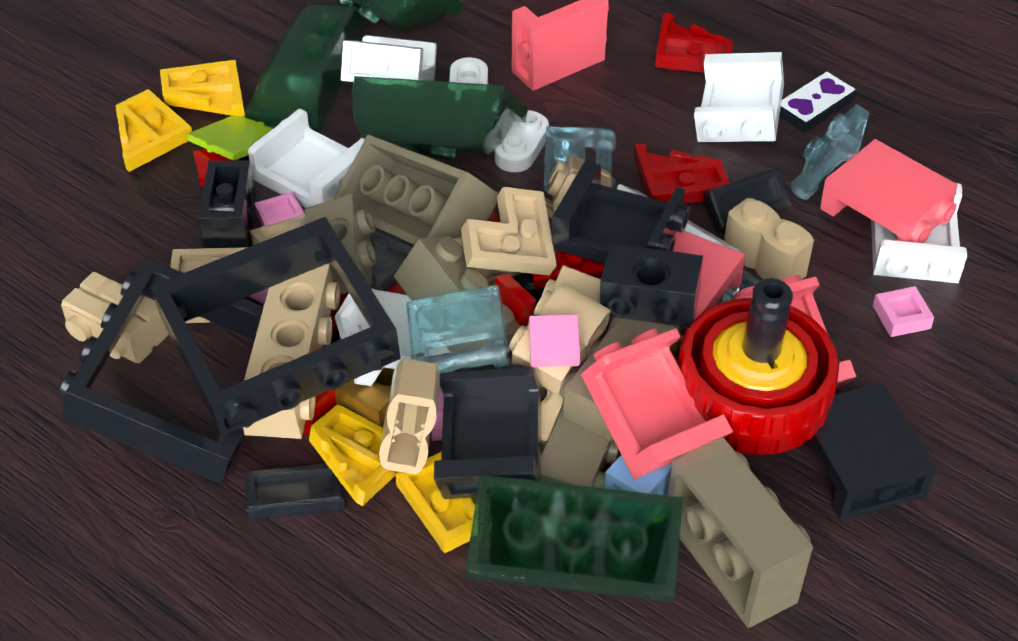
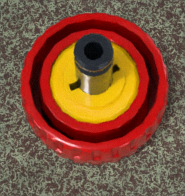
M770 278L758 282L753 288L752 298L725 301L704 311L690 324L689 329L685 332L677 359V365L686 380L685 387L689 396L693 398L694 406L702 418L707 422L724 414L733 430L724 439L734 451L743 454H778L804 444L823 426L836 392L839 361L837 359V351L830 336L812 317L790 306L793 300V292L785 282L779 279Z

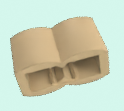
M746 198L728 212L724 241L739 249L738 252L745 254V267L755 269L763 280L770 278L782 280L794 275H799L801 280L806 277L814 243L813 237L807 230L794 222L780 219L779 215L770 206L752 198Z
M562 282L554 293L546 291L536 305L534 315H578L581 365L590 346L600 339L606 329L611 310ZM524 325L517 330L510 342L509 350L512 351L511 364L531 367L529 328ZM580 365L533 368L536 371L539 384L560 395L567 375L571 371L577 372Z
M403 358L395 367L392 376L389 404L385 412L379 452L380 463L383 469L417 475L425 466L429 452L430 433L437 417L440 371L437 364Z

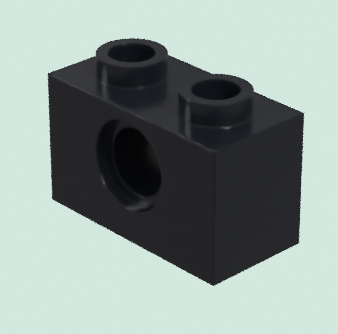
M250 160L208 161L198 217L204 248L249 247L250 230H252L255 209L254 203L256 202Z
M610 243L600 280V304L611 310L610 316L689 328L695 318L701 288L703 256Z

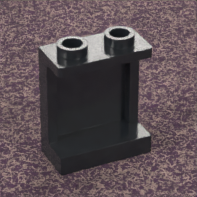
M584 161L552 216L553 248L557 251L603 264L606 262L610 243L673 251L676 240L675 234L676 232H684L690 213V207L684 206L685 189L676 187L667 203L601 185V165Z
M510 364L503 366L501 369L477 370L465 367L456 369L454 372L440 373V387L444 395L441 460L434 461V481L443 499L541 494V387L535 369L533 367Z
M884 383L867 387L857 386L847 392L835 394L826 421L819 428L818 432L809 439L836 487L831 506L839 520L927 496L936 467Z

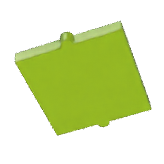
M230 116L188 133V141L206 148L207 152H215L236 161L247 156L249 148L273 130V128L264 125V122H256L244 116Z

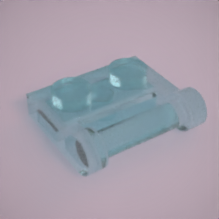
M856 103L845 115L840 113L832 120L826 134L821 139L815 137L808 144L803 153L806 162L802 174L791 183L792 192L798 198L808 200L818 190L819 183L843 161L851 160L859 152L869 111Z
M546 126L544 191H547L550 184L547 182L557 161L564 163L567 157L572 154L585 160V147L595 149L596 164H600L602 169L610 172L612 188L616 189V179L612 176V151L616 147V134L606 128Z
M498 285L406 302L412 353L411 360L437 364L440 373L452 372L459 368H474L494 364L495 368L510 365L502 296ZM490 338V345L429 356V349Z

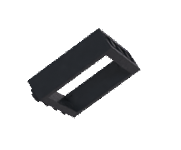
M326 217L150 286L160 317L221 437L243 427L248 428L253 423L282 410L292 409L305 400L328 390L338 389L351 380L372 371L381 370L382 367L401 359L396 327ZM331 263L370 327L220 391L185 322Z
M146 258L137 273L130 271L121 288L120 295L123 297L119 304L111 303L108 306L100 327L103 330L99 337L91 336L86 342L80 357V362L83 363L78 372L70 370L66 375L59 394L64 396L62 418L222 484L245 437L243 428L223 437L220 435L216 442L90 389L144 296L147 294L154 297L150 286L183 274V272ZM243 298L199 317L255 340L264 307Z

